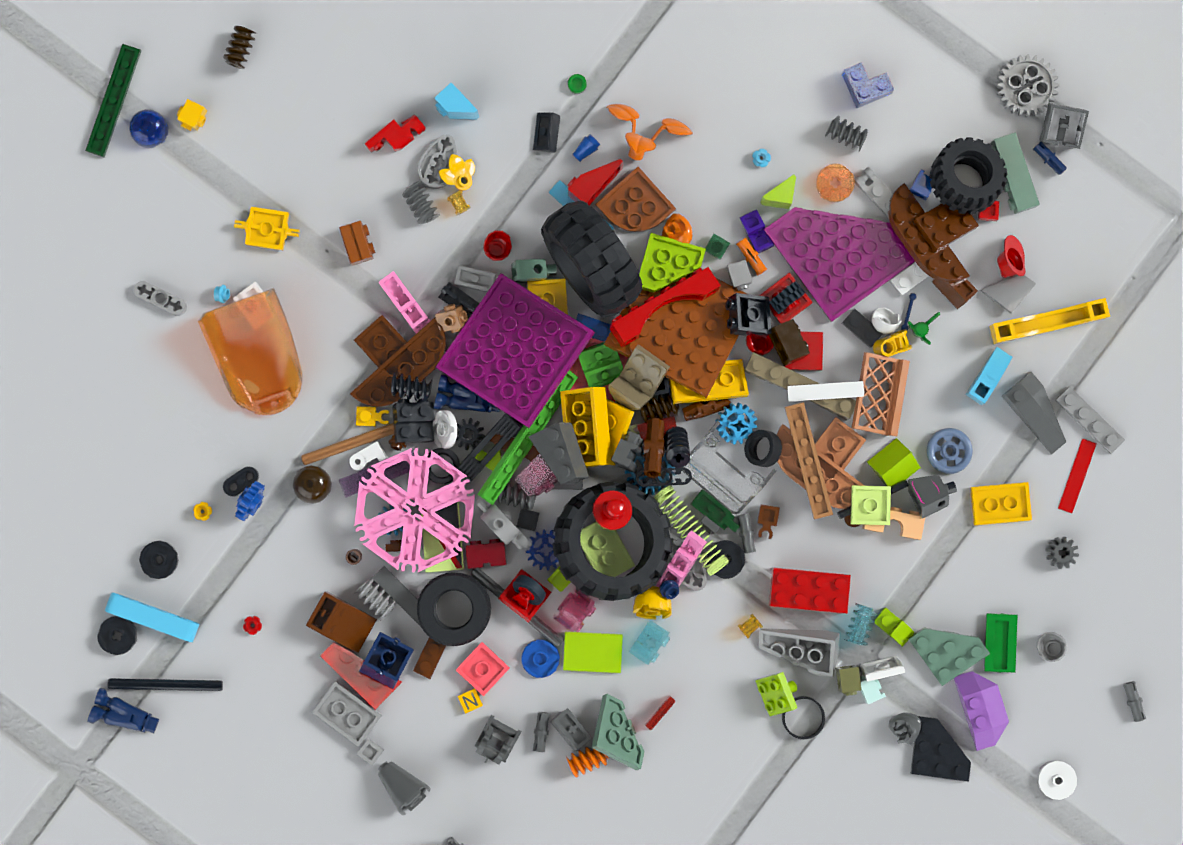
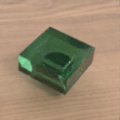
M713 234L705 247V252L721 260L730 242Z

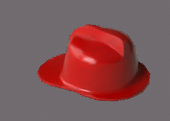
M1013 235L1006 237L1004 251L997 258L1003 278L1016 274L1024 276L1026 273L1024 249L1020 241Z

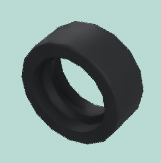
M753 431L745 442L744 452L747 460L751 464L760 467L773 466L781 456L782 444L780 438L770 431ZM766 437L769 440L770 448L767 456L761 460L757 456V445L760 440Z
M437 448L432 450L437 455H447L450 457L455 468L460 465L458 456L450 449ZM430 466L428 478L438 484H447L453 481L451 474L446 477L434 475Z

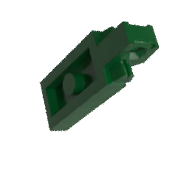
M703 489L690 503L723 530L728 527L735 533L740 528L733 521L735 516L732 512Z

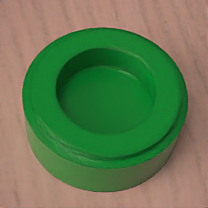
M580 74L572 75L568 80L569 90L574 94H580L585 91L587 87L585 77Z

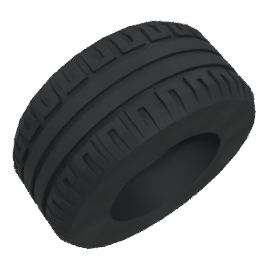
M458 572L439 575L427 583L418 598L417 615L419 624L427 636L439 644L461 646L470 643L482 634L490 620L491 602L484 586L470 575ZM446 592H462L471 601L472 615L468 622L460 627L446 626L437 616V602Z

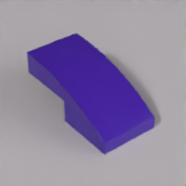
M757 209L740 217V221L755 252L761 253L774 247L773 241L764 231L765 224Z

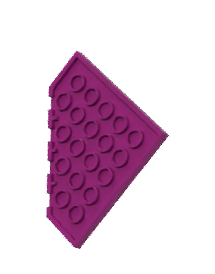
M794 207L764 229L830 322L837 319L915 262L892 229L890 222H883L881 220L864 219Z

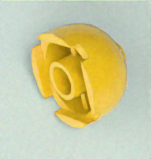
M652 586L644 593L636 596L633 604V613H636L637 617L655 620L656 616L661 615L662 619H666L672 615V603L670 599L661 595L659 587Z

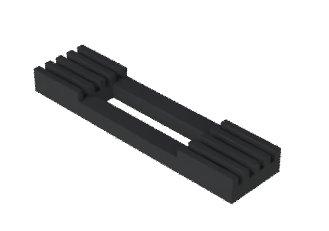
M505 413L457 469L468 476L467 478L472 482L502 446L517 432L521 424ZM499 432L503 437L481 461H478L475 458L476 455Z

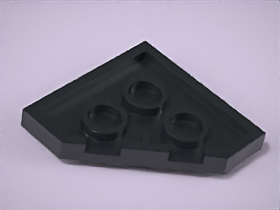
M918 716L921 720V729L914 741L910 774L969 782L971 762L937 718Z

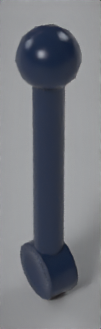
M915 293L909 295L910 302L901 330L908 331L909 329L907 322L909 321L913 302L917 298Z

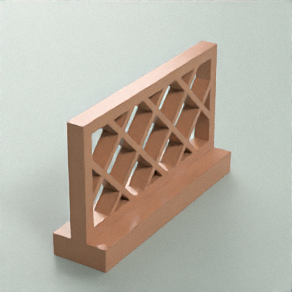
M864 352L859 381H863L864 397L867 395L871 404L865 408L862 404L864 397L856 398L852 422L853 429L884 436H898L910 361ZM869 357L874 358L877 366L872 370L868 365ZM887 362H892V371L887 373L883 365ZM880 368L884 377L878 381L873 373ZM870 376L874 385L868 389L865 382ZM885 380L889 383V389L886 392L883 391L880 385ZM877 387L881 396L874 400L870 392ZM882 399L886 402V408L883 411L877 405ZM874 406L878 415L871 419L867 411ZM864 414L868 423L864 426H859V418ZM879 418L883 422L882 430L877 429L874 424Z

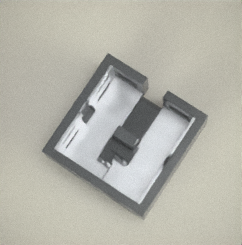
M1048 103L1040 141L1058 145L1056 140L1063 141L1062 145L1080 149L1089 111Z

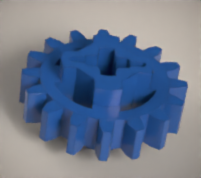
M255 481L250 488H245L237 500L236 518L245 521L249 515H255L263 502L265 485Z

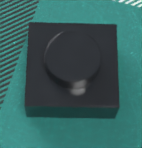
M521 509L516 527L535 531L540 513Z

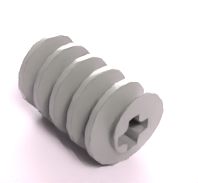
M369 579L354 594L360 592L358 599L365 597L363 604L371 603L369 610L376 608L374 615L382 614L380 617L381 621L394 609L393 606L396 601L388 602L390 595L383 597L385 590L377 591L379 584L372 586L374 580Z

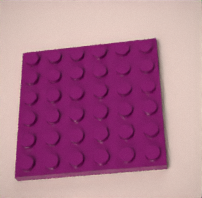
M500 273L436 368L504 413H507L527 428H530L594 335V331Z

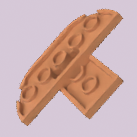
M837 417L832 420L817 440L815 447L831 507L845 509L851 506V486H865L844 469L865 443L866 439ZM782 424L776 434L782 444L781 456L777 462L790 479L806 490L791 431Z

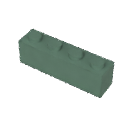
M1016 132L994 139L991 142L992 149L1000 153L999 157L1004 159V168L1007 169L1008 175L1006 176L1007 182L1004 192L1008 193L1010 210L1017 214L1036 208L1040 203Z

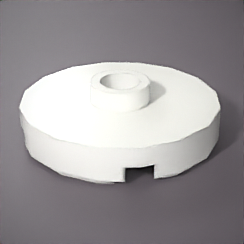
M438 411L434 416L435 421L433 422L435 431L434 442L439 448H451L457 438L455 417L451 411Z
M1051 761L1040 769L1038 785L1044 795L1052 799L1061 800L1069 797L1074 792L1077 786V776L1073 768L1067 763ZM1057 777L1061 778V782L1059 784L1055 783V779Z

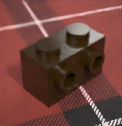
M794 319L774 326L771 329L772 334L769 337L783 366L804 359L810 354L809 346L803 340L800 334V327L795 323Z

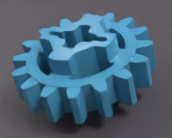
M738 402L735 406L733 403H730L729 409L724 406L725 412L718 413L721 418L715 420L719 424L716 426V430L720 431L718 435L724 438L727 443L731 441L735 445L738 440L740 444H743V439H747L748 435L753 432L752 429L757 428V425L753 423L757 420V417L753 416L755 412L749 409L746 404L742 406ZM743 413L746 414L747 420L744 419ZM725 427H728V428H729L730 434L727 433Z

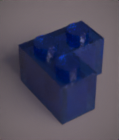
M862 62L844 69L842 73L856 108L891 95L894 91L887 72L869 79Z

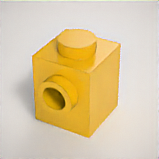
M187 99L184 106H181L177 112V120L182 123L181 127L189 131L192 128L198 131L199 127H203L206 121L205 115L208 110Z

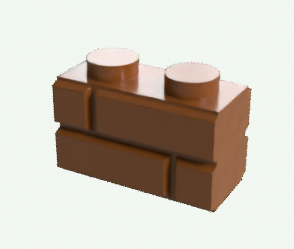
M357 221L339 227L352 266L374 259L373 254L376 252L373 243H369L367 236L370 235L367 224L363 225L362 221Z

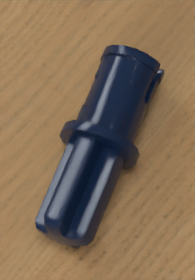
M1042 141L1033 148V151L1044 160V164L1047 163L1058 175H1061L1067 169L1055 156L1056 153H1053Z

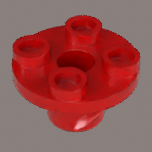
M607 491L595 500L593 515L596 522L603 529L617 530L624 527L630 521L632 505L623 493Z

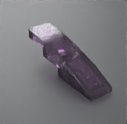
M407 461L399 462L386 468L384 475L390 480L409 473L410 465ZM369 467L339 479L338 481L345 498L358 493L359 481L367 486V483H364L361 478L364 477L369 480L372 477L371 473L367 471L368 469H372L374 473L377 471L373 467Z

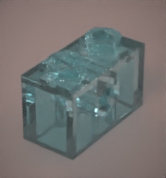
M649 620L630 648L629 653L647 665L650 662L654 664L660 655L657 651L661 646L665 647L670 640V637H668L669 632L652 620ZM654 638L655 647L647 648L646 640Z

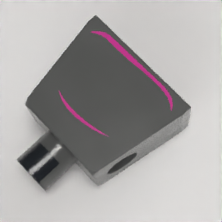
M939 475L908 480V492L922 519L946 508L949 505V494L957 492L954 481L944 484Z

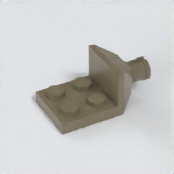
M637 345L620 376L609 384L608 389L613 399L617 401L616 403L630 410H639L653 397L670 366L642 346Z

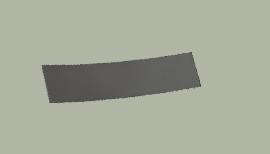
M383 566L372 579L421 627L417 615L418 599Z

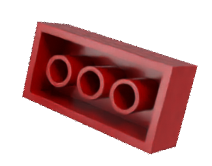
M772 567L769 606L847 614L851 575Z

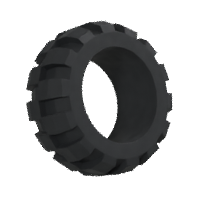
M584 201L571 202L547 217L541 228L544 243L564 278L594 313L599 314L601 317L613 316L636 301L643 289L638 270L615 232L592 206L590 207Z
M613 481L599 483L573 496L564 506L561 515L557 517L553 530L555 532V539L552 543L554 557H557L560 565L559 570L565 579L569 580L576 586V590L586 596H592L604 601L629 599L651 588L653 583L659 577H662L669 565L667 560L669 554L672 553L673 538H670L669 533L671 525L667 514H663L658 507L659 502L649 493L645 494L640 491L638 486L626 482L623 484L614 483ZM607 491L621 492L630 500L632 517L639 524L644 537V550L638 565L623 577L607 576L595 570L586 560L581 548L580 536L583 524L593 512L595 500Z

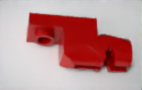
M415 114L401 122V126L393 119L369 139L365 145L370 152H373L374 150H380L384 146L383 142L387 141L396 152L402 150L414 140L412 132L420 135L426 130V127Z

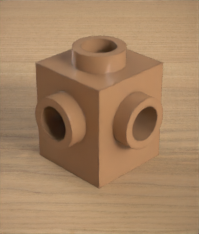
M450 304L435 314L436 320L442 326L444 332H459L467 322V313L463 310L462 305L455 307V304Z

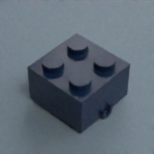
M379 632L359 672L394 689L414 649L401 643L399 638L394 637L393 639Z

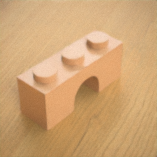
M891 507L890 520L894 519L899 522L901 526L900 536L921 540L925 518L922 519L919 512L909 511V514L902 513L901 508ZM863 525L862 529L882 533L885 525Z

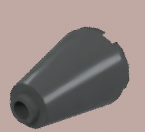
M387 761L384 762L378 769L380 771L378 776L401 815H406L405 810L409 809L412 811L425 799L426 795L424 793L426 790L430 792V787L392 761L389 763Z

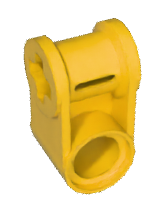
M907 330L894 332L887 337L875 341L873 344L874 353L889 357L912 349V345H909L907 339ZM884 344H886V346H887V349H886L885 352L883 351V345H884Z

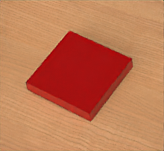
M801 331L800 334L803 340L807 342L810 354L804 359L784 367L790 370L822 371L823 332Z

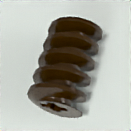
M234 26L233 29L237 33L231 34L234 40L228 41L231 47H227L225 50L229 54H224L223 58L227 64L239 69H245L241 62L248 61L243 56L250 55L246 48L253 47L249 41H255L251 34H256V32L242 26Z
M669 393L666 394L665 400L661 395L658 396V401L652 397L650 403L647 402L640 408L641 416L645 423H648V417L652 419L656 418V415L662 420L664 413L668 418H670L671 412L678 416V410H680L679 404H673Z

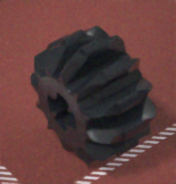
M469 418L468 424H466L465 419H462L461 421L464 426L461 427L457 423V428L460 430L457 431L459 436L455 442L461 440L458 444L459 448L466 443L465 450L468 451L469 444L474 449L476 447L474 443L477 442L479 444L480 442L478 438L485 437L484 434H479V432L484 430V427L477 429L480 422L476 421L472 425V418ZM467 429L474 431L472 439L464 438Z

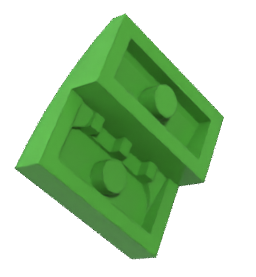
M605 342L585 348L579 355L589 387H602L611 384L620 376L623 370L618 352L605 346Z

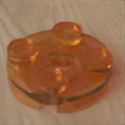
M837 163L824 167L816 179L817 191L821 198L829 202H841L847 199L855 186L852 172L844 165ZM833 178H837V181L841 183L837 188L830 185Z

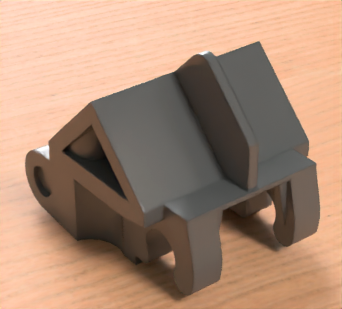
M491 715L475 744V747H477L476 753L486 758L485 763L489 759L500 765L501 761L506 762L522 731L519 729L518 731L494 719L495 716ZM493 727L511 737L501 741L492 735Z

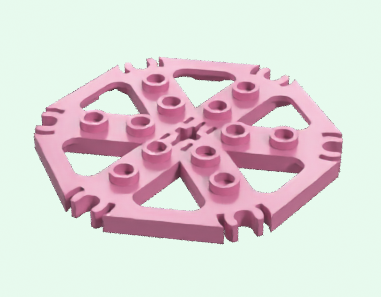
M411 448L372 465L371 467L377 471L376 473L372 469L367 470L371 473L372 477L369 480L364 477L361 478L364 483H367V486L359 481L354 525L355 527L358 524H363V526L357 527L355 530L356 532L360 530L365 532V536L360 538V541L369 539L368 542L363 543L365 547L398 571L400 562L403 563L401 566L402 571L405 570L407 564H410L413 573L416 570V564H418V572L458 555L453 550L454 547L460 552L463 550L458 546L459 541L469 542L465 537H462L463 535L471 537L475 494L467 497V494H471L474 489L466 490L464 488V485L469 483L470 480L460 481L468 476L432 450L430 458L427 457L428 449H425L423 456H419L417 453L418 448H415L414 456L411 455ZM402 461L409 463L407 492L385 477L384 470ZM436 464L453 476L451 484L426 494L431 465ZM369 492H373L392 505L394 509L372 519H367L364 516L366 495ZM463 502L466 506L464 525L462 528H455L435 512L454 503ZM406 504L413 507L418 505V510L423 515V517L416 513L414 515H411L410 513L412 510ZM403 526L401 552L398 556L393 557L380 548L376 540L378 537ZM423 529L446 546V550L443 553L428 560H423L420 557Z

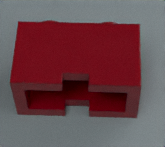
M490 539L488 544H481V540L470 541V545H466L468 569L484 567V563H490L491 566L507 565L505 543L501 542L500 539Z

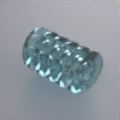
M855 603L859 610H853V613L857 617L850 618L855 624L848 625L852 632H846L850 639L844 640L861 646H868L864 639L870 638V635L866 631L873 630L869 626V624H875L871 616H877L878 614L873 611V608Z

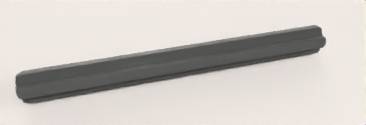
M475 568L471 572V576L496 597L499 598L505 589L481 569ZM536 615L528 622L556 647L560 646L564 639Z

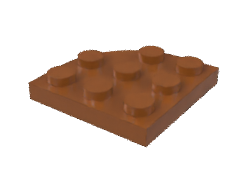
M639 167L634 169L595 204L611 223L631 232L650 230L662 223L676 210L675 206Z

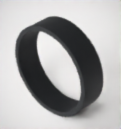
M807 696L795 697V701L799 699H809L814 701L819 706L822 713L821 725L815 733L809 736H797L790 732L785 723V713H782L783 725L787 732L793 737L803 740L811 739L817 736L823 729L825 724V712L822 706L813 698Z

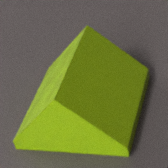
M793 174L762 197L760 203L764 206L789 209L793 201L796 176Z
M897 438L867 461L868 465L885 486H892L908 479L921 468L912 452Z

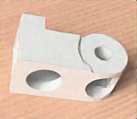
M377 441L351 456L349 463L354 470L361 471L372 461L378 459L381 462L388 459L380 442Z

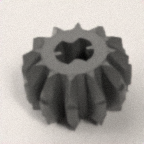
M1059 537L1054 538L1055 543H1048L1052 549L1045 550L1046 552H1051V555L1047 556L1046 559H1053L1051 566L1057 564L1058 569H1062L1063 564L1065 568H1070L1069 562L1072 564L1076 563L1073 557H1079L1078 553H1074L1078 546L1071 547L1074 543L1072 539L1067 542V537H1062L1061 540ZM1064 548L1063 551H1066V555L1060 557L1061 555L1058 552Z

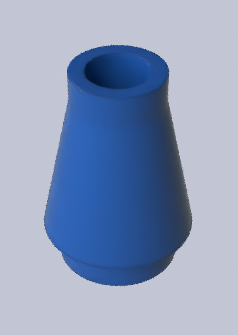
M589 134L583 138L573 155L581 162L584 158L599 150L598 147L601 144Z

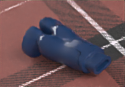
M441 374L438 391L453 395L446 396L442 393H437L434 403L435 410L448 406L452 410L488 413L494 411L500 413V409L460 383H450L448 377Z
M104 688L98 690L94 704L108 707L110 710L107 711L93 706L87 722L93 724L102 719L107 725L123 727L143 733L146 731L155 733L159 722L158 718L152 717L151 713L148 714V712L118 697L110 698Z

